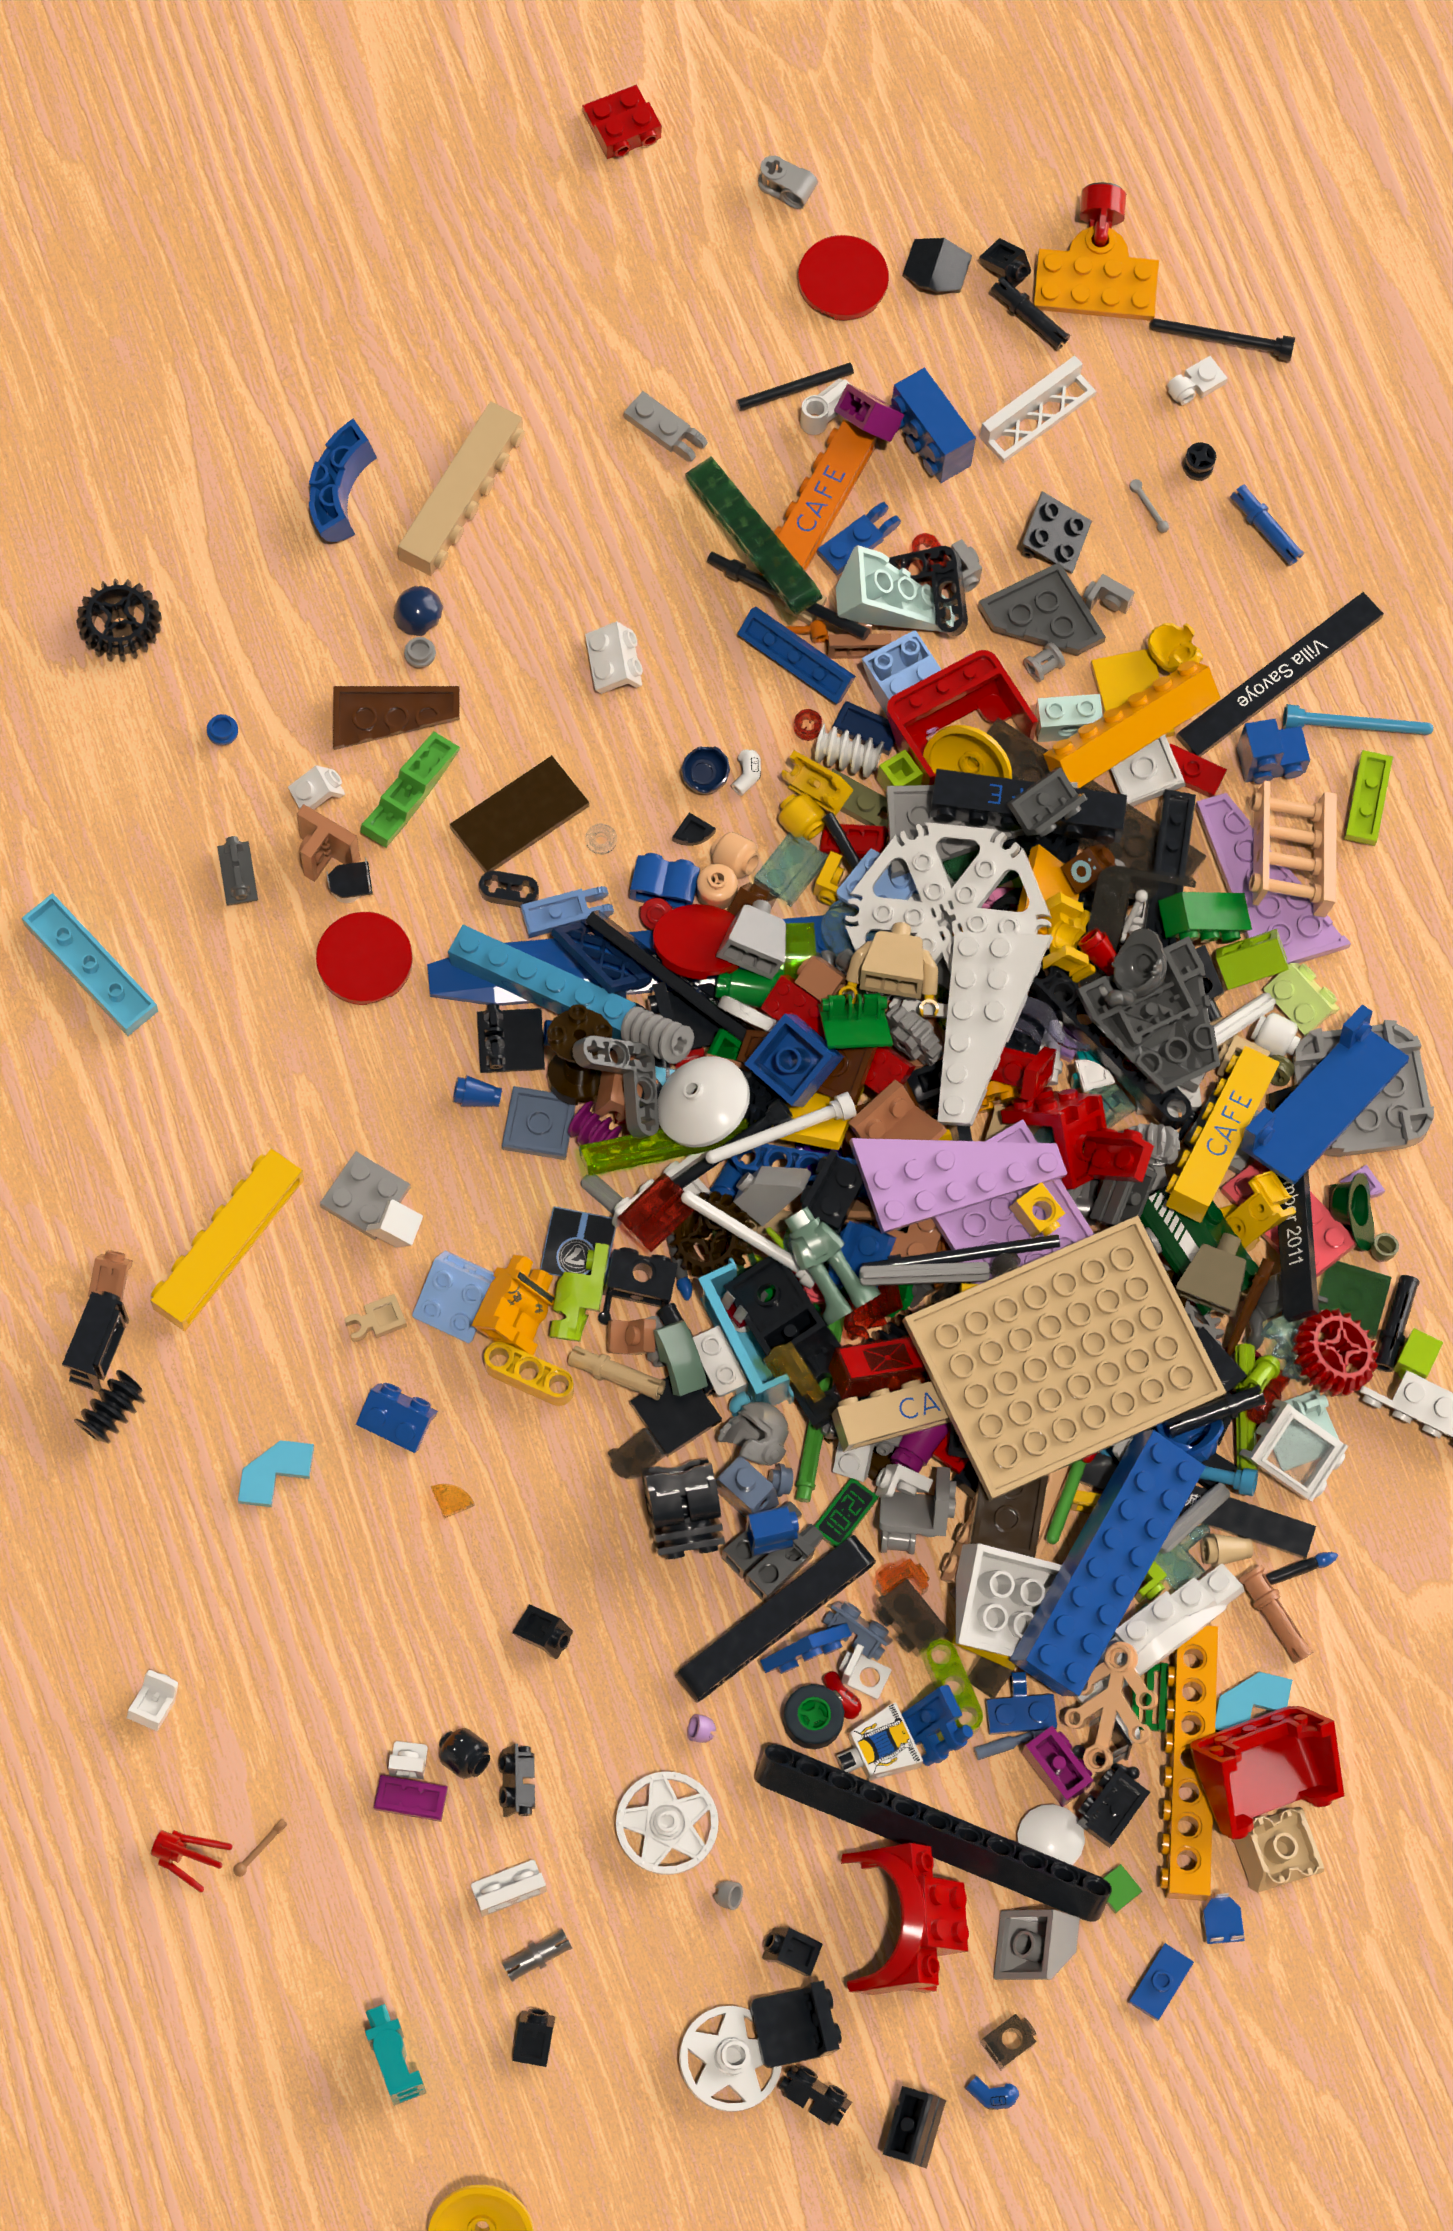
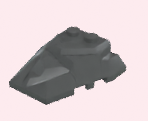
M1189 936L1163 948L1167 957V972L1163 984L1154 993L1135 999L1130 1006L1116 1005L1112 1008L1105 1001L1104 998L1108 992L1119 990L1114 983V974L1108 977H1101L1076 990L1090 1020L1162 1094L1220 1066L1214 1025H1210L1208 1007L1210 1006L1209 995H1205L1203 977L1205 976L1204 965Z

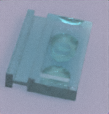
M789 832L754 876V882H759L769 887L771 894L779 899H783L787 902V905L792 907L822 869L829 855L823 854L815 845L802 836L795 837Z

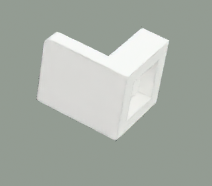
M389 1200L380 1223L369 1224L366 1232L394 1247L411 1246L423 1215L395 1200Z

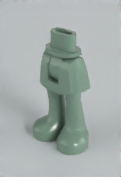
M808 1207L785 1220L792 1232L789 1236L792 1238L791 1246L799 1270H808L825 1299L826 1309L822 1316L827 1326L853 1311L824 1267L823 1263L827 1260L841 1280L855 1309L881 1294L876 1286H863L860 1284L859 1278L841 1251L845 1244L844 1241L826 1223L820 1222L819 1217L815 1219Z

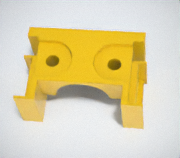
M1059 892L1045 900L1052 918H1042L1050 921L1052 924L1051 928H1048V935H1051L1053 940L1050 944V954L1042 959L1043 969L1056 965L1069 971L1072 981L1078 983L1096 972L1095 966L1089 963L1088 955L1077 950L1080 938L1086 933L1090 912L1084 910L1083 902L1080 903Z
M1273 1171L1257 1175L1248 1182L1254 1194L1239 1207L1236 1204L1220 1208L1225 1220L1241 1239V1243L1247 1252L1256 1247L1261 1235L1280 1225L1296 1213L1293 1207L1285 1210L1281 1208L1280 1205L1287 1202L1292 1195H1289Z

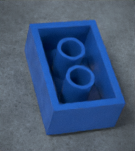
M924 367L894 384L891 406L904 414L900 428L906 435V441L910 449L914 453L918 452L922 457L924 467L929 475H935L941 484L971 467L976 437Z

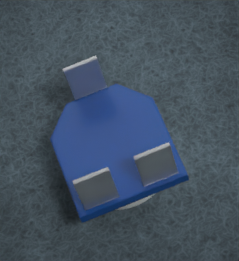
M1229 1893L1216 1894L1203 1910L1202 1921L1206 1931L1207 1944L1245 1941L1241 1907L1231 1897H1227Z

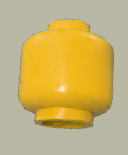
M791 794L780 804L782 810L779 814V822L794 839L809 841L824 829L825 823L822 818L825 816V812L810 795L801 794L796 797L795 794Z

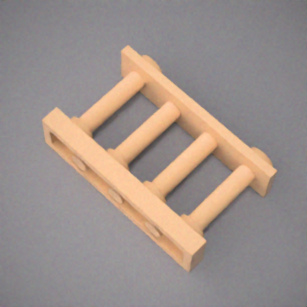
M1264 781L1259 790L1253 792L1250 801V809L1254 811L1253 873L1249 881V891L1253 892V905L1259 906L1269 891L1308 898L1313 903V915L1326 917L1336 903L1337 794L1324 792L1317 803L1308 805L1270 798V781ZM1270 810L1309 817L1314 822V830L1309 832L1271 825ZM1270 837L1310 844V847L1314 848V857L1309 859L1270 852ZM1269 864L1309 871L1310 875H1314V884L1308 886L1269 879Z

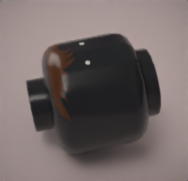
M460 1728L454 1732L449 1731L440 1741L439 1747L441 1750L439 1757L441 1764L462 1779L479 1776L490 1762L488 1743L467 1728Z

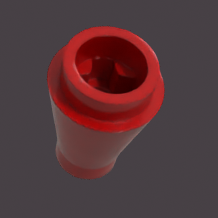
M1098 928L1093 929L1078 942L1081 948L1080 952L1087 954L1088 959L1100 968L1107 976L1114 974V967L1111 963L1114 962V957L1117 954L1106 932H1101Z

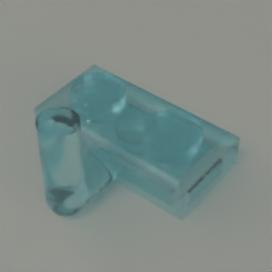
M1207 1525L1197 1526L1170 1552L1165 1554L1158 1552L1154 1560L1167 1574L1166 1580L1175 1591L1194 1577L1198 1580L1206 1572L1188 1550L1200 1539L1210 1535V1528Z

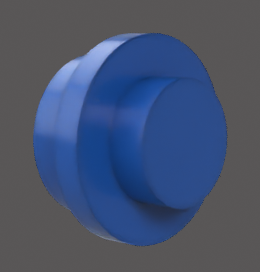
M220 714L214 716L207 724L208 738L217 745L232 743L238 735L237 722L228 715Z

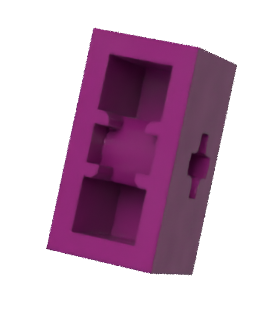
M848 383L834 409L836 413L860 429L889 442L892 441L895 433L899 430L904 417L903 413L877 396Z

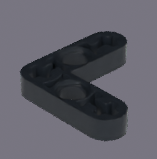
M938 546L889 557V563L899 570L905 568L909 571L910 564L915 560L923 562L922 571L918 575H910V578L918 583L932 580L938 627L950 636L962 634L968 625L961 559L957 552L948 546ZM944 555L951 558V561L947 562V567L945 568L940 564L931 565L929 561L930 558L934 563L942 562ZM948 583H954L956 586L955 594L949 599H944L941 594L943 587ZM944 606H951L953 615L959 618L954 621V627L946 623V621L951 620V612Z

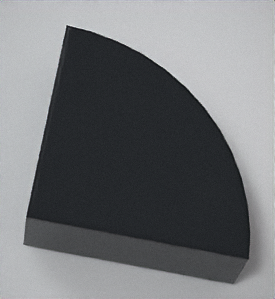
M689 812L673 835L672 841L686 846L698 845L709 840L716 833V828Z

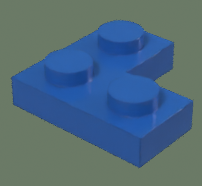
M845 1623L808 1635L760 1660L765 1673L779 1669L780 1673L783 1674L799 1666L797 1660L801 1658L805 1662L823 1653L827 1655L842 1648L841 1641L852 1636L848 1624Z

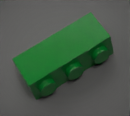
M1180 892L1158 901L1166 938H1179L1182 940L1189 936L1191 941L1200 938L1202 943L1216 941L1221 938L1222 943H1228L1241 939L1240 934L1252 930L1245 893Z

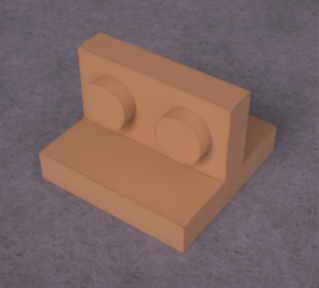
M305 804L302 805L297 812L300 838L303 840L299 850L305 877L315 882L332 857L343 864L360 861L357 835Z

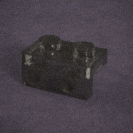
M908 1579L885 1596L881 1595L876 1600L875 1606L877 1610L875 1613L886 1627L889 1625L893 1627L898 1634L896 1637L898 1643L907 1653L912 1651L916 1657H919L949 1633L948 1628Z

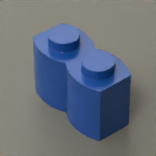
M655 853L638 855L629 898L641 903H645L651 898H662L672 906V909L692 905L700 868L694 866L693 862L685 859L669 862Z
M788 1506L747 1515L746 1533L752 1556L793 1547V1540L798 1539V1519L795 1511L789 1512Z

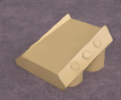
M1301 1807L1285 1810L1280 1814L1270 1817L1256 1818L1253 1820L1254 1829L1248 1833L1247 1837L1231 1840L1236 1845L1249 1881L1248 1887L1257 1893L1322 1873L1325 1869L1304 1810Z

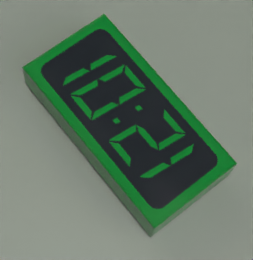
M851 1478L815 1525L823 1534V1540L834 1548L847 1540L876 1503L879 1496L875 1495V1493L857 1480Z

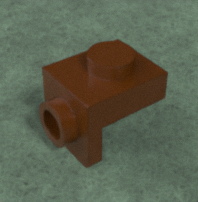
M749 882L739 888L728 912L736 916L743 905L752 906L756 900L767 901L772 909L777 897L770 894L771 889L759 882H754L753 884Z

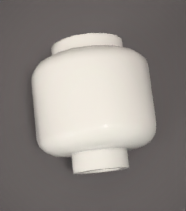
M1270 1013L1267 1017L1261 1016L1251 1036V1039L1255 1040L1254 1043L1270 1051L1269 1057L1272 1055L1285 1056L1286 1053L1293 1055L1301 1038L1296 1036L1297 1024L1276 1013Z

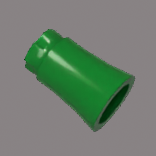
M738 968L731 974L727 972L719 974L716 978L714 996L721 998L725 995L745 1005L761 1008L781 975H784V969H779L772 980L745 968Z

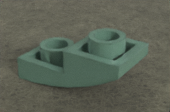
M681 1320L653 1330L660 1362L667 1363L673 1395L682 1396L707 1387L708 1384L703 1365L685 1321Z

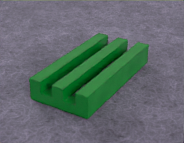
M1168 1663L1156 1664L1147 1671L1146 1687L1154 1691V1672H1160L1157 1724H1152V1709L1145 1710V1723H1143L1151 1731L1164 1732L1166 1728ZM1132 1690L1131 1707L1139 1719V1707L1135 1701L1136 1694ZM1149 1693L1146 1694V1706L1152 1701Z

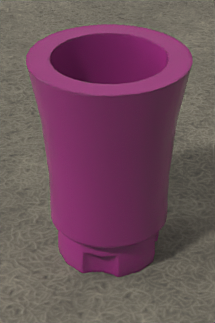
M951 1423L904 1435L899 1447L895 1446L896 1450L891 1456V1462L919 1473L922 1467L927 1465L935 1449L951 1430Z

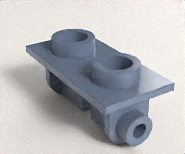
M840 1601L833 1604L831 1608L836 1611V1614L831 1611L823 1620V1623L828 1625L826 1629L847 1623L851 1633L854 1632L858 1635L851 1646L855 1649L857 1644L864 1646L862 1654L870 1660L874 1658L878 1661L885 1652L881 1645L887 1646L893 1641L887 1635L889 1633L888 1629L876 1621L871 1623L860 1616L862 1612L847 1601L843 1604Z

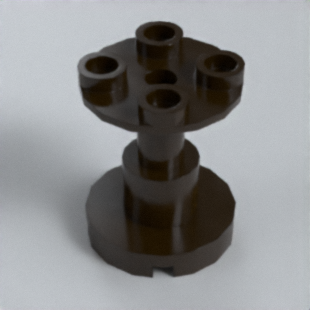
M580 1004L573 1005L569 1010L556 1016L547 1031L550 1048L556 1054L548 1067L549 1087L559 1100L569 1105H578V1102L587 1103L589 1101L595 1103L602 1074L600 1070L583 1068L576 1063L573 1056L575 1042L588 1036L612 1038L613 1033L612 1026L601 1014L587 1009ZM598 1051L590 1052L592 1056L598 1055Z

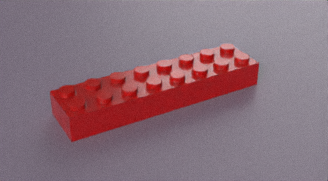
M781 975L761 1006V1009L777 1021L784 1014L797 1015L822 1038H825L818 1009L821 1001L796 984V980L791 976ZM888 1046L877 1047L864 1084L878 1094L894 1080L904 1086L916 1066Z

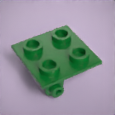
M880 993L864 994L862 1003L861 994H856L855 1004H852L851 994L846 995V1003L845 995H827V998H821V1005H818L828 1049L893 1046L884 1010L887 1009L886 996H881Z

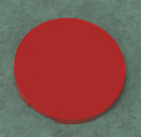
M835 235L816 242L806 251L799 265L798 286L803 299L812 309L815 308L825 315L834 317V320H854L868 315L877 308V305L881 302L888 289L889 271L883 255L871 243L855 236Z
M692 904L670 910L656 923L653 932V947L662 959V964L672 972L688 978L707 979V976L719 975L725 972L731 974L740 967L716 957L728 928L735 918V915L711 905Z
M355 912L339 918L325 930L318 943L316 962L319 975L325 987L334 996L351 1004L367 1005V1003H374L388 997H393L402 989L412 970L413 955L408 936L394 920L375 912Z

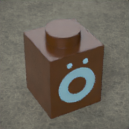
M1104 844L1086 848L1060 867L1076 894L1091 891L1119 871L1115 864L1113 853Z

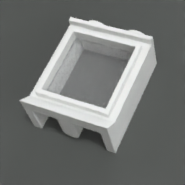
M1275 1399L1272 1405L1278 1408L1279 1411L1270 1424L1262 1422L1258 1426L1256 1433L1262 1437L1252 1452L1242 1449L1239 1454L1301 1498L1313 1501L1314 1498L1319 1497L1327 1486L1326 1480L1331 1472L1336 1470L1344 1461V1452L1348 1446L1298 1412L1289 1403Z

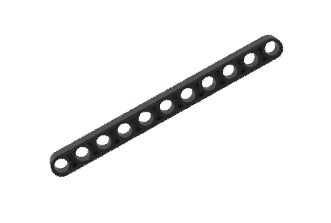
M779 1744L768 1745L757 1769L755 1777L757 1782L768 1790L901 1845L914 1843L931 1846L932 1856L935 1859L1070 1915L1079 1917L1082 1920L1089 1922L1099 1920L1111 1895L1112 1887L1110 1883L1100 1876Z

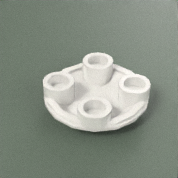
M1055 1804L1041 1805L1029 1811L1022 1819L1017 1837L1018 1843L1073 1865L1082 1854L1085 1844L1084 1829L1077 1824L1078 1817L1067 1808Z

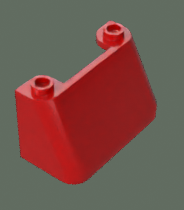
M1284 1707L1202 1737L1190 1744L1193 1763L1219 1830L1230 1839L1236 1840L1247 1837L1248 1833L1254 1829L1252 1818L1302 1799L1312 1803L1314 1807H1326L1333 1800L1345 1796L1335 1721L1305 1707Z

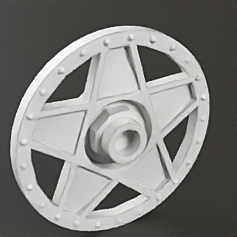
M676 1772L653 1773L634 1783L623 1796L616 1815L617 1837L625 1854L642 1869L660 1875L683 1873L697 1866L711 1851L718 1833L717 1809L709 1792L693 1778ZM668 1780L685 1783L699 1794L677 1799ZM650 1783L648 1806L626 1809L634 1794ZM709 1811L711 1830L705 1845L693 1825ZM624 1828L645 1836L641 1858L628 1844ZM672 1849L692 1858L690 1861L677 1866H659Z
M722 2006L703 2013L689 2026L681 2042L679 2064L684 2082L698 2100L713 2109L737 2112L752 2108L762 2102L772 2092L780 2077L782 2066L774 2067L771 2078L761 2092L755 2069L762 2066L763 2062L758 2040L748 2039L744 2017L752 2022L753 2019L751 2010L746 2008ZM725 2014L718 2035L695 2032L708 2019ZM688 2050L705 2064L697 2083L694 2082L688 2067ZM728 2085L744 2102L725 2103L714 2100L711 2096Z

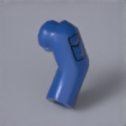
M978 2076L965 2088L989 2110L1008 2109L1015 2105L1019 2097V2091L1013 2084L1009 2083L1005 2084L1004 2087L989 2088Z

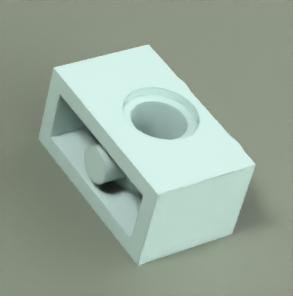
M1100 694L1038 698L1034 712L1038 719L1036 727L1037 741L1049 742L1068 739L1076 734L1083 725L1093 723L1103 717Z

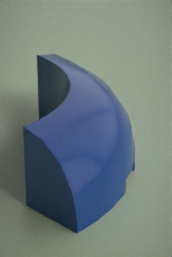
M354 418L344 424L327 441L325 451L319 461L314 463L309 480V508L312 519L321 537L330 542L346 540L355 535L348 518L349 494L359 474L372 461L377 459L369 440Z

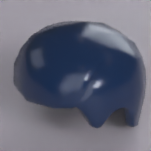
M413 586L403 591L398 597L393 618L398 628L406 634L423 636L430 628L438 625L443 605L439 596L430 588Z
M700 746L693 749L684 758L681 771L684 783L692 791L700 794H710L718 791L726 784L730 773L728 757L718 747Z

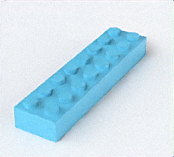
M53 893L22 917L24 926L127 1036L158 1012L157 1004Z

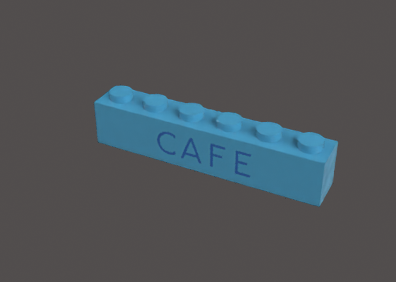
M462 925L448 950L451 965L557 1014H561L577 1004L601 1014L612 1026V1039L623 1040L621 1036L622 1022L626 1013L631 1008L636 1007L634 1002L614 993L609 994L605 989L466 925Z

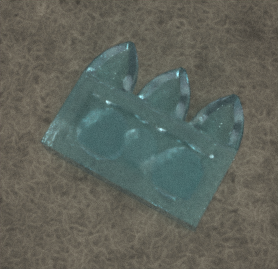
M1284 1316L1268 1322L1263 1328L1261 1336L1276 1340L1277 1344L1271 1355L1286 1360L1287 1364L1282 1371V1376L1296 1379L1297 1382H1300L1309 1377L1307 1375L1300 1376L1303 1369L1300 1365L1294 1364L1298 1356L1292 1353L1291 1350L1296 1345L1292 1339L1297 1333V1328L1305 1320L1301 1319L1289 1323L1284 1319Z

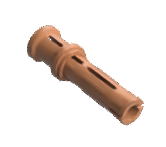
M1260 1565L1243 1575L1238 1581L1245 1586L1254 1600V1608L1258 1609V1611L1262 1610L1296 1664L1314 1652L1310 1649L1280 1602L1279 1590L1272 1587L1263 1573L1265 1568L1263 1565Z

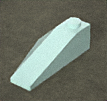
M859 545L854 547L836 586L837 614L839 617L865 624L943 632L938 627L936 621L933 588L928 584L922 586L910 578L911 572L905 568L899 570L889 563L890 558L882 552ZM944 606L951 612V620L946 621V623L954 627L955 615L952 613V607Z

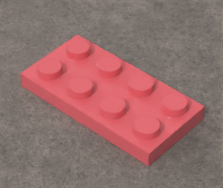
M1256 1160L1225 1184L1221 1189V1193L1232 1204H1236L1239 1207L1254 1194L1248 1182L1255 1176L1272 1170ZM1310 1191L1317 1278L1355 1248L1357 1244L1349 1231L1340 1222L1332 1218L1331 1212ZM1278 1226L1265 1232L1262 1236L1280 1255Z

